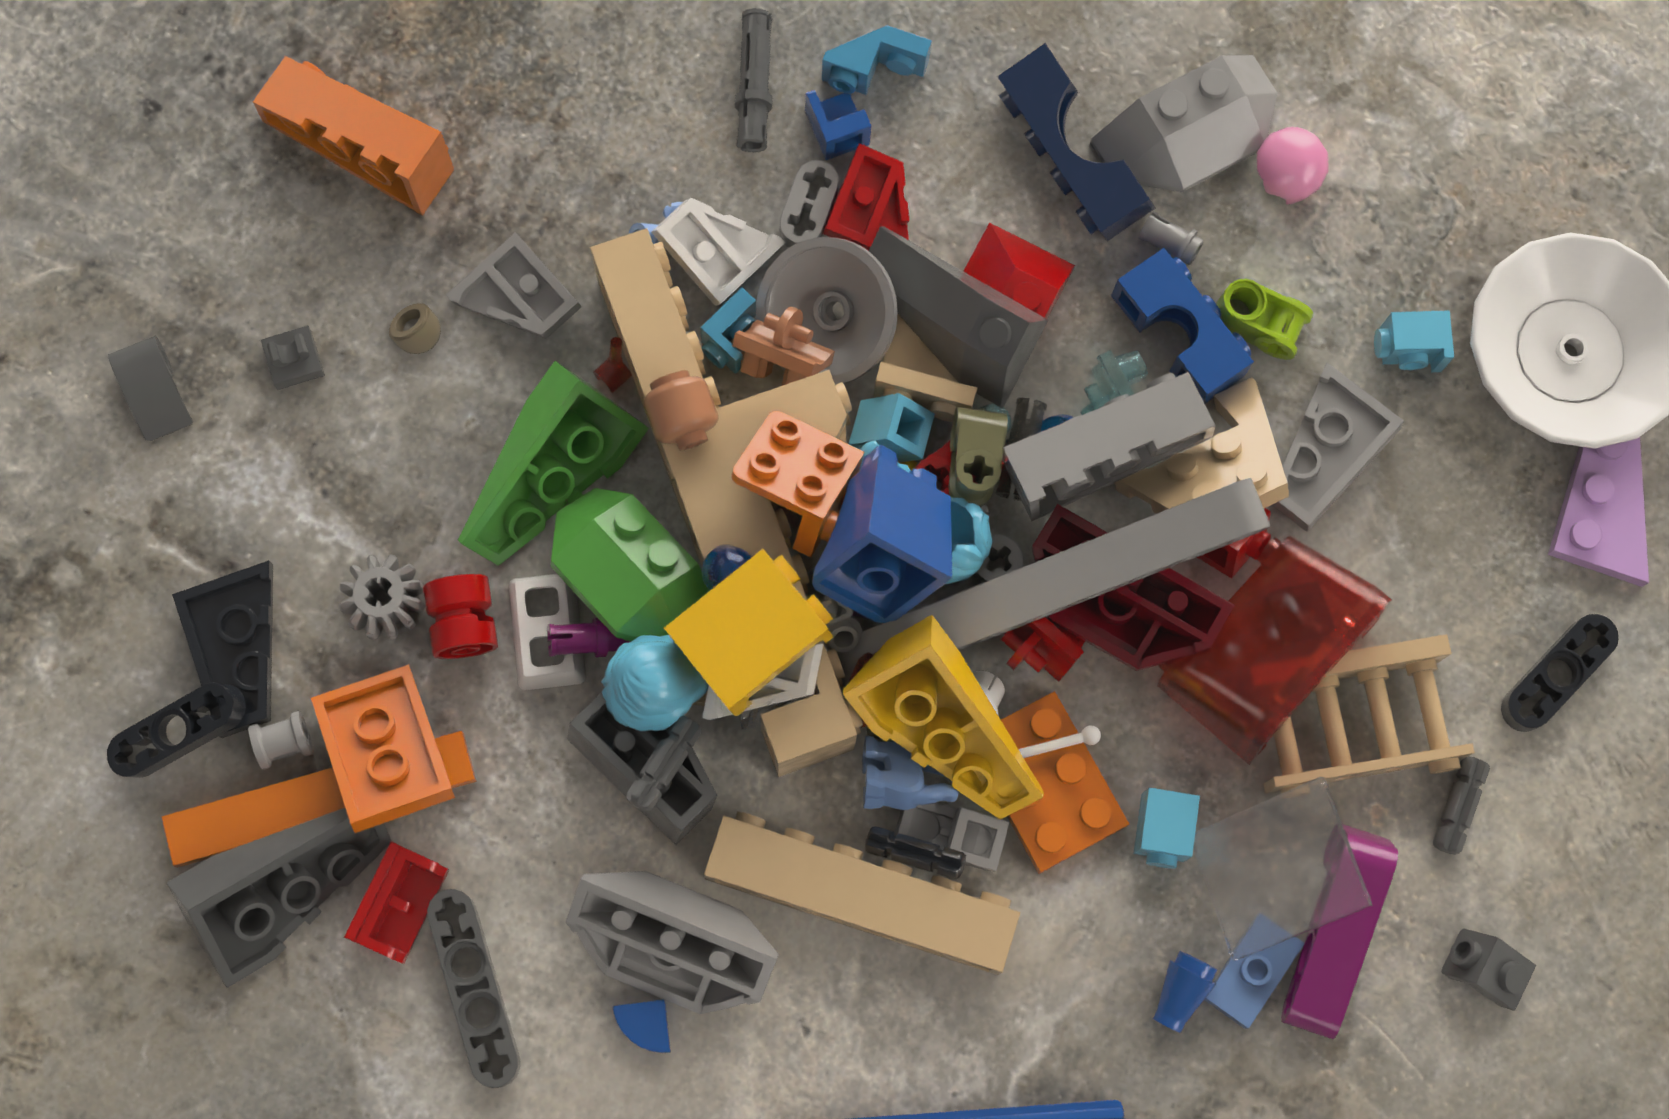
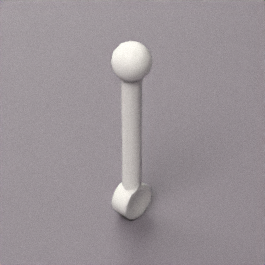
M1088 725L1083 728L1081 733L1021 748L1019 751L1023 758L1083 742L1088 745H1095L1100 741L1101 732L1096 726Z

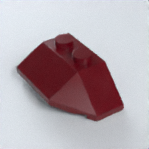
M1057 504L1032 545L1034 561H1040L1105 535L1108 532ZM1168 568L1048 616V620L1133 670L1140 671L1208 651L1235 605L1173 569Z

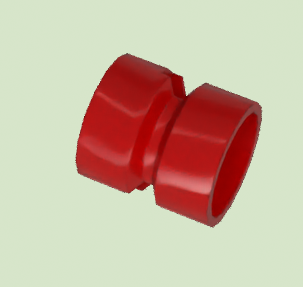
M482 574L453 575L432 580L423 586L427 615L436 621L429 628L434 658L460 659L489 653L499 647L495 620L493 617L486 615V611L492 606L487 576Z

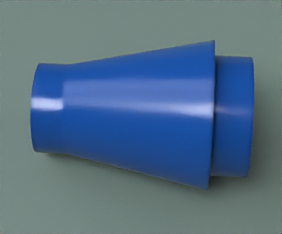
M1179 951L1175 961L1169 960L1158 1008L1153 1019L1181 1033L1186 1022L1215 987L1216 983L1212 980L1217 969L1183 951Z

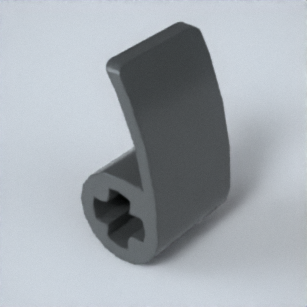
M156 335L108 354L114 375L145 440L153 441L188 427L193 423L173 381L174 373L169 359Z

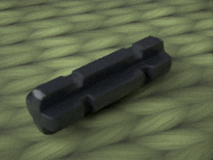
M877 826L871 827L865 843V851L867 853L887 858L889 855L893 861L933 872L935 869L938 875L952 879L960 878L966 862V855L961 851L946 847L941 850L940 845L900 833L895 836L894 831Z

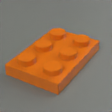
M409 664L311 698L354 833L455 798Z
M1055 691L1001 719L1018 749L1078 734L1076 727ZM1084 742L1024 758L1043 789L1044 797L1008 815L1007 818L1038 874L1130 825Z

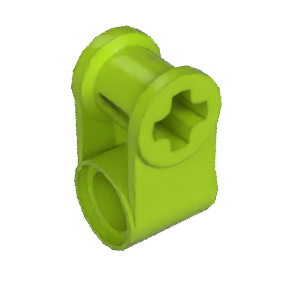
M1246 278L1237 279L1230 283L1216 302L1221 312V320L1231 333H1238L1246 342L1258 347L1264 353L1283 360H1291L1295 357L1297 353L1295 343L1303 326L1311 322L1314 314L1312 309L1303 302L1292 297L1283 296L1258 284L1254 280ZM1237 299L1244 302L1249 309V314L1242 315L1234 311L1230 300Z

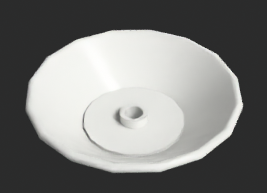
M1566 233L1528 242L1494 267L1474 302L1470 345L1483 386L1511 420L1550 442L1596 449L1638 439L1669 415V280L1653 261L1614 239ZM1565 344L1575 347L1577 350L1576 357L1570 356L1565 351Z

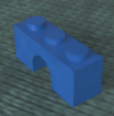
M1162 248L1120 277L1115 284L1111 297L1140 333L1152 324L1160 321L1174 322L1186 331L1190 340V347L1176 357L1169 371L1174 373L1175 377L1189 372L1204 404L1214 398V395L1226 390L1246 375L1254 363L1251 358V350L1242 336L1236 332L1231 333L1222 322L1220 309L1214 300L1208 295L1202 296L1193 285L1191 273L1184 262L1178 257L1172 258L1167 250Z

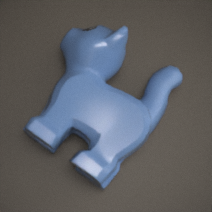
M865 736L862 754V773L866 774L865 787H863L864 809L889 806L899 810H910L918 805L933 804L939 801L955 802L959 792L947 783L926 785L924 783L923 771L941 776L944 775L929 765L924 768L913 761L911 753L894 741L881 742L877 741L873 736Z

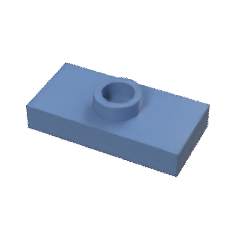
M1263 913L1259 914L1214 980L1216 985L1204 1000L1244 1029H1249L1305 943Z

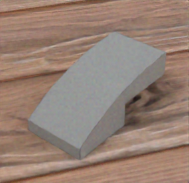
M940 803L918 805L910 810H901L894 835L897 836L900 833L940 845L941 850L946 847L961 851L966 855L965 865L996 872L1010 822L962 807L956 809Z

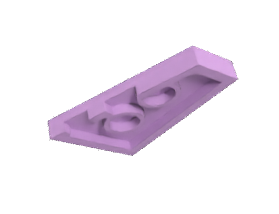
M1640 437L1596 449L1579 446L1548 555L1643 587L1649 583Z

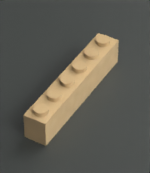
M737 812L735 819L723 815L704 872L705 880L995 975L1003 973L1021 913L1009 909L1011 900L984 891L981 892L980 899L960 893L962 884L940 876L933 875L931 882L911 877L913 868L895 861L884 859L880 867L862 861L864 853L846 845L835 843L831 851L813 845L815 837L797 829L786 827L784 835L764 829L766 821L751 814Z

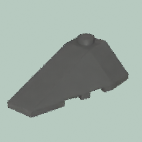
M880 226L869 252L883 265L892 281L900 317L959 383L976 387V394L1000 408L1004 407L1048 319L888 228Z
M342 808L216 854L166 883L185 920L221 980L228 988L272 962L286 948L283 942L304 921L310 924L322 912L318 907L339 886H348L390 844L391 838L384 823L354 833L346 808Z

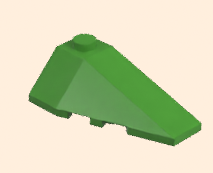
M554 361L526 400L458 541L499 566L542 532L549 518L567 504L569 505L583 496L582 492L604 475L608 479L618 471L646 434L649 427L557 361Z

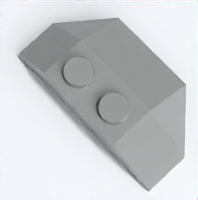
M1221 55L1138 98L1091 138L1090 143L1102 163L1124 159L1140 185L1184 192L1257 153L1269 134L1278 93L1254 55Z
M647 871L583 874L566 919L569 928L573 933L577 932L586 951L604 975L698 1014L729 1009L744 1003L753 1004L760 1002L779 955L742 910Z

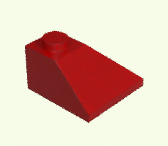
M989 222L963 272L1048 319L1075 265Z

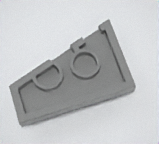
M1326 363L1314 395L1304 414L1303 421L1282 466L1288 483L1289 497L1273 504V506L1308 532L1402 429L1404 420L1329 363Z

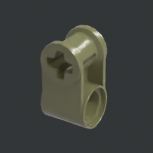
M956 407L950 437V451L952 453L948 487L952 498H964L968 503H976L980 507L990 500L994 487L998 484L1001 475L1002 454L1008 423L1006 413ZM971 474L976 475V481L978 484L972 482L973 478Z

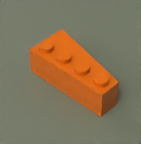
M285 56L253 100V104L264 123L422 216L454 171L448 153L449 148L445 144L441 131L383 104L349 85L342 84L326 76L322 70L310 62L303 61L301 64Z

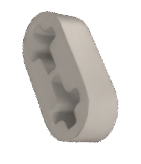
M808 161L796 173L780 220V235L788 248L798 242L823 236V230L837 197L839 181L837 171L831 164L825 161ZM816 176H822L824 178V186L826 187H821L818 190L815 201L808 199V182H813ZM803 211L809 212V228L813 231L805 230L802 236H796L794 234V226L791 224H798L800 222Z

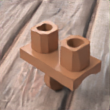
M792 306L788 307L781 317L768 313L764 322L756 320L746 332L740 330L735 332L732 344L733 347L742 350L743 359L741 360L740 370L745 374L755 378H765L772 374L774 364L784 367L785 371L781 386L818 374L832 364L835 351L811 341L813 330L802 326L803 312Z

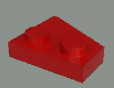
M859 143L822 234L828 237L849 240L868 251L880 226H884L909 240L907 224L910 218L908 202L904 198L903 191L906 185L903 162Z

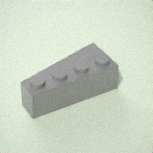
M1189 372L1175 377L1174 373L1165 374L1150 382L1146 386L1147 389L1131 396H1128V394L1118 396L1105 403L1099 409L1071 418L1060 425L1003 447L1006 470L1031 522L1053 512L1057 504L1063 507L1213 437L1215 423Z

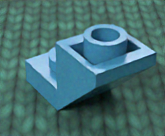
M886 25L826 51L822 60V80L828 82L837 91L848 94L858 92L866 95L878 62L885 64L889 70L899 75L908 76L914 74L923 77L929 63L932 40Z

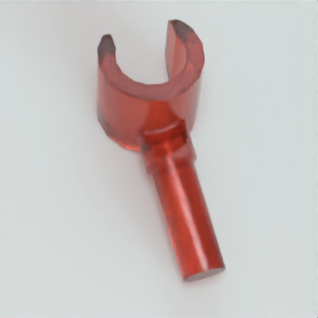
M613 337L610 340L608 359L593 371L594 376L598 380L602 379L611 393H614L632 377V373L622 362L623 342L619 337Z

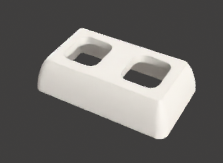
M558 574L511 580L509 583V597L519 688L522 690H534L583 683L586 678L583 653L564 655L563 662L558 665L536 667L532 664L530 644L534 639L547 637L548 624L580 623L577 595ZM552 587L558 591L559 611L557 614L542 617H530L527 615L525 596L529 590Z

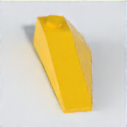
M933 615L889 638L843 689L844 697L872 733L886 742L890 738L909 751L913 761L924 768L929 765L952 781L954 789L1001 820L1044 797L1043 789L960 651Z

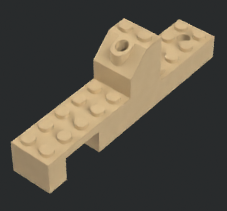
M645 228L590 247L597 281L642 405L645 396L652 391L650 383L662 376L681 370H688L690 376H698L703 379L702 375L706 374L702 362L704 360L703 351L696 332L686 333V331H689L685 316L688 314L679 287H673L669 273L671 266L663 243L653 244L649 231ZM826 370L719 407L721 401L712 376L704 378L719 416L716 425L706 432L708 441L683 451H679L677 443L663 444L657 440L656 443L709 589L712 590L761 549H764L773 561L780 555L785 558L800 577V580L793 586L807 600L806 594L809 592L806 584L809 583V578L800 554L791 556L788 550L791 548L789 537L792 534L785 514L793 511L734 483L731 475L733 467L763 422L773 411L783 412L846 443V426L850 425L848 412L852 411L847 390L843 382L835 384L830 370ZM824 644L814 694L760 714L761 732L778 777L853 751L857 735L861 734L860 726H863L861 717L847 699H844L840 687H843L842 678H845L837 652L835 649L826 651Z

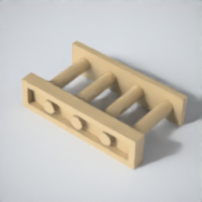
M1447 634L1254 666L1247 669L1240 676L1244 696L1259 693L1261 700H1266L1282 776L1273 777L1263 784L1265 794L1281 791L1282 799H1292L1312 794L1311 786L1424 766L1429 767L1430 774L1460 769L1459 760L1475 753L1473 743L1450 747L1433 671L1438 670L1437 663L1452 654ZM1406 668L1407 675L1414 678L1430 750L1401 755L1384 680L1389 678L1388 671ZM1357 677L1359 684L1365 685L1381 759L1352 763L1335 689L1340 686V679ZM1309 685L1310 692L1316 693L1332 767L1303 772L1286 696L1291 695L1290 688Z

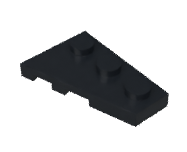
M268 560L172 594L201 686L207 683L233 685L241 691L245 698L246 710L243 719L236 727L220 735V738L245 731L250 725L256 723L261 725L271 721L273 564ZM215 697L217 705L209 710L210 714L222 716L220 708L226 704L225 698Z

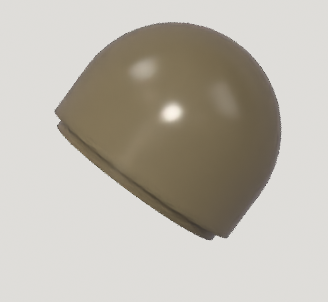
M423 303L412 304L402 309L394 317L389 328L390 338L398 347L411 354H421L431 350L437 344L441 334V326L437 316ZM419 319L412 328L403 331L405 324L409 320Z

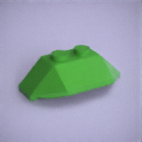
M594 488L556 513L550 567L615 637L633 641L637 637L644 635L659 637L669 635L664 627L710 591L696 560L633 494Z

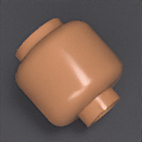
M681 370L651 382L650 388L652 391L645 396L643 405L656 440L663 444L677 443L679 451L688 450L707 442L706 432L716 425L719 416L706 381L698 376H690L688 370Z

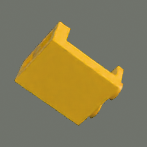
M761 549L664 627L704 680L736 717L753 704L749 698L819 641L823 640L827 643L834 637L826 626L833 619L814 594L807 600L801 596L793 586L800 580V577L782 555L773 561L764 549Z

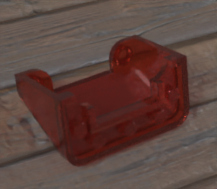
M1288 536L1282 542L1274 537L1261 551L1262 553L1257 559L1261 565L1228 600L1235 606L1208 651L1158 665L1164 673L1159 679L1157 686L1249 765L1267 746L1266 743L1283 727L1288 718L1345 654L1374 627L1392 601L1377 586L1291 536Z

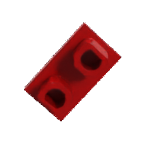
M1046 617L1008 631L1001 638V641L1015 652L1006 663L1012 670H1015L1025 661L1037 673L1044 668L1058 682L1084 653L1081 648L1085 641L1061 627L1058 629Z

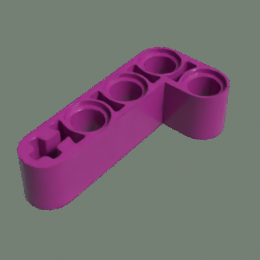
M1341 823L1336 825L1325 855V867L1329 873L1286 994L1281 1016L1282 1023L1330 1039H1334L1337 1036L1396 870L1398 850L1389 839Z

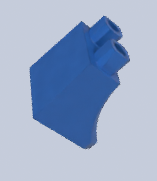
M883 445L877 446L864 457L861 471L848 481L841 511L831 537L815 566L812 586L816 591L879 623L897 621L952 579L951 496L937 489V476L924 468L912 469L908 473L898 467L897 453Z

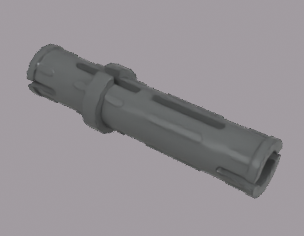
M760 8L748 9L742 13L741 77L739 92L735 95V108L738 110L739 116L736 145L742 151L753 153L764 151L767 148L768 112L772 109V96L768 88L772 14H768L767 10Z

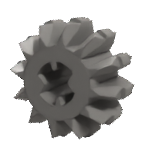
M369 555L367 557L369 569L365 572H362L356 565H352L349 568L350 573L356 579L355 583H340L339 590L349 596V598L343 600L339 604V608L343 614H353L348 624L354 631L366 626L367 637L376 640L384 627L387 636L393 640L398 637L396 624L402 622L410 630L416 626L413 619L408 615L409 611L424 612L426 607L424 602L414 598L424 592V583L421 580H412L416 570L410 563L399 568V560L395 555H388L382 567L375 555ZM380 589L386 594L388 593L392 598L384 606L374 598V594Z

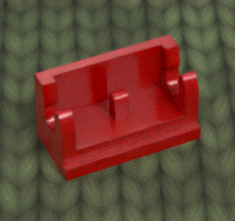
M391 841L344 938L404 964L428 916L427 909L429 903L439 893L449 869Z

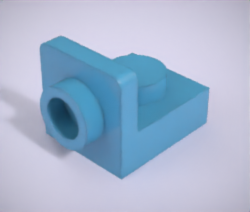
M741 287L700 327L701 342L704 344L701 348L705 356L718 368L722 369L726 365L735 374L741 369L743 355L736 347L732 346L730 341L734 340L735 332L739 330L746 332L753 322L756 321L754 319L756 316V300L744 288Z

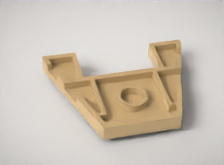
M1253 377L1214 395L1216 410L1232 429L1218 433L1213 438L1182 453H1177L1151 468H1145L1115 482L1117 491L1128 498L1137 496L1152 506V512L1155 514L1247 478L1252 479L1263 508L1289 497L1287 479L1258 386Z

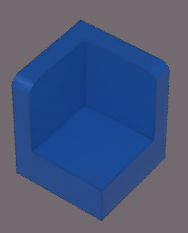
M815 90L805 93V113L825 160L854 151L859 143L865 146L870 145L872 125L865 109L857 111L850 94L843 93L820 102Z

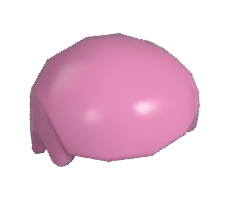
M1286 127L1266 137L1257 151V171L1263 180L1265 192L1285 199L1286 204H1294L1306 199L1319 190L1329 170L1328 153L1317 136L1302 128Z

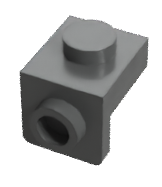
M1462 929L1450 950L1441 972L1449 979L1469 984L1498 1006L1515 1011L1535 970L1536 964L1498 937Z

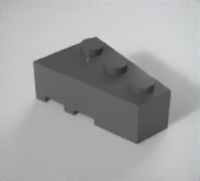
M601 692L569 723L567 740L626 796L635 779L638 781L642 779L640 772L661 739L665 740L669 736L666 734L668 728L659 731H639L619 723L614 719L613 714L608 711L606 701ZM690 746L686 748L688 755L668 787L660 789L662 796L654 809L646 812L640 810L675 845L712 810L717 797V793L695 751Z

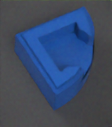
M665 1000L613 1006L618 1026L628 1039L639 1047L652 1052L671 1053Z

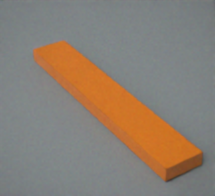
M463 731L435 738L452 789L477 782ZM332 767L161 817L172 864L178 868L206 860L216 854L345 808Z

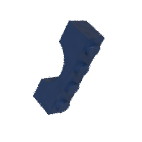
M1046 43L997 76L1006 89L999 94L1000 99L1014 119L1021 114L1024 116L1031 127L1024 135L1039 157L1048 152L1057 166L1050 171L1051 176L1065 196L1072 191L1075 193L1083 205L1075 212L1091 235L1099 230L1106 240L1109 241L1156 209L1124 159L1108 163L1092 162L1081 158L1070 150L1065 135V122L1068 110L1078 95V91Z

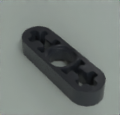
M1589 614L1574 622L1505 695L1501 704V713L1505 722L1511 728L1521 732L1533 731L1546 724L1616 649L1619 635L1615 624L1609 618L1600 614ZM1595 628L1601 634L1597 639L1599 645L1591 647L1579 656L1573 650L1586 640V632ZM1551 660H1562L1571 668L1572 680L1568 686H1558L1550 680L1547 668ZM1539 689L1547 694L1533 706L1532 711L1537 717L1531 714L1523 718L1518 713L1522 704L1517 699L1524 701L1533 696Z
M207 683L114 736L107 749L108 764L112 771L119 776L147 777L236 727L245 714V698L241 691L233 685ZM215 697L225 698L226 704L220 708L222 716L205 715L200 718L196 713H206L217 705ZM179 716L186 724V734L179 744L173 745L167 738L166 729L170 720ZM152 743L156 748H147L135 756L136 763L128 762V756L133 753L132 745L147 746Z

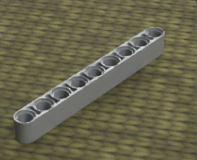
M1247 478L907 613L897 621L882 623L862 631V636L855 648L848 652H837L845 678H842L844 688L889 638L930 615L934 616L960 651L1271 527L1252 479Z

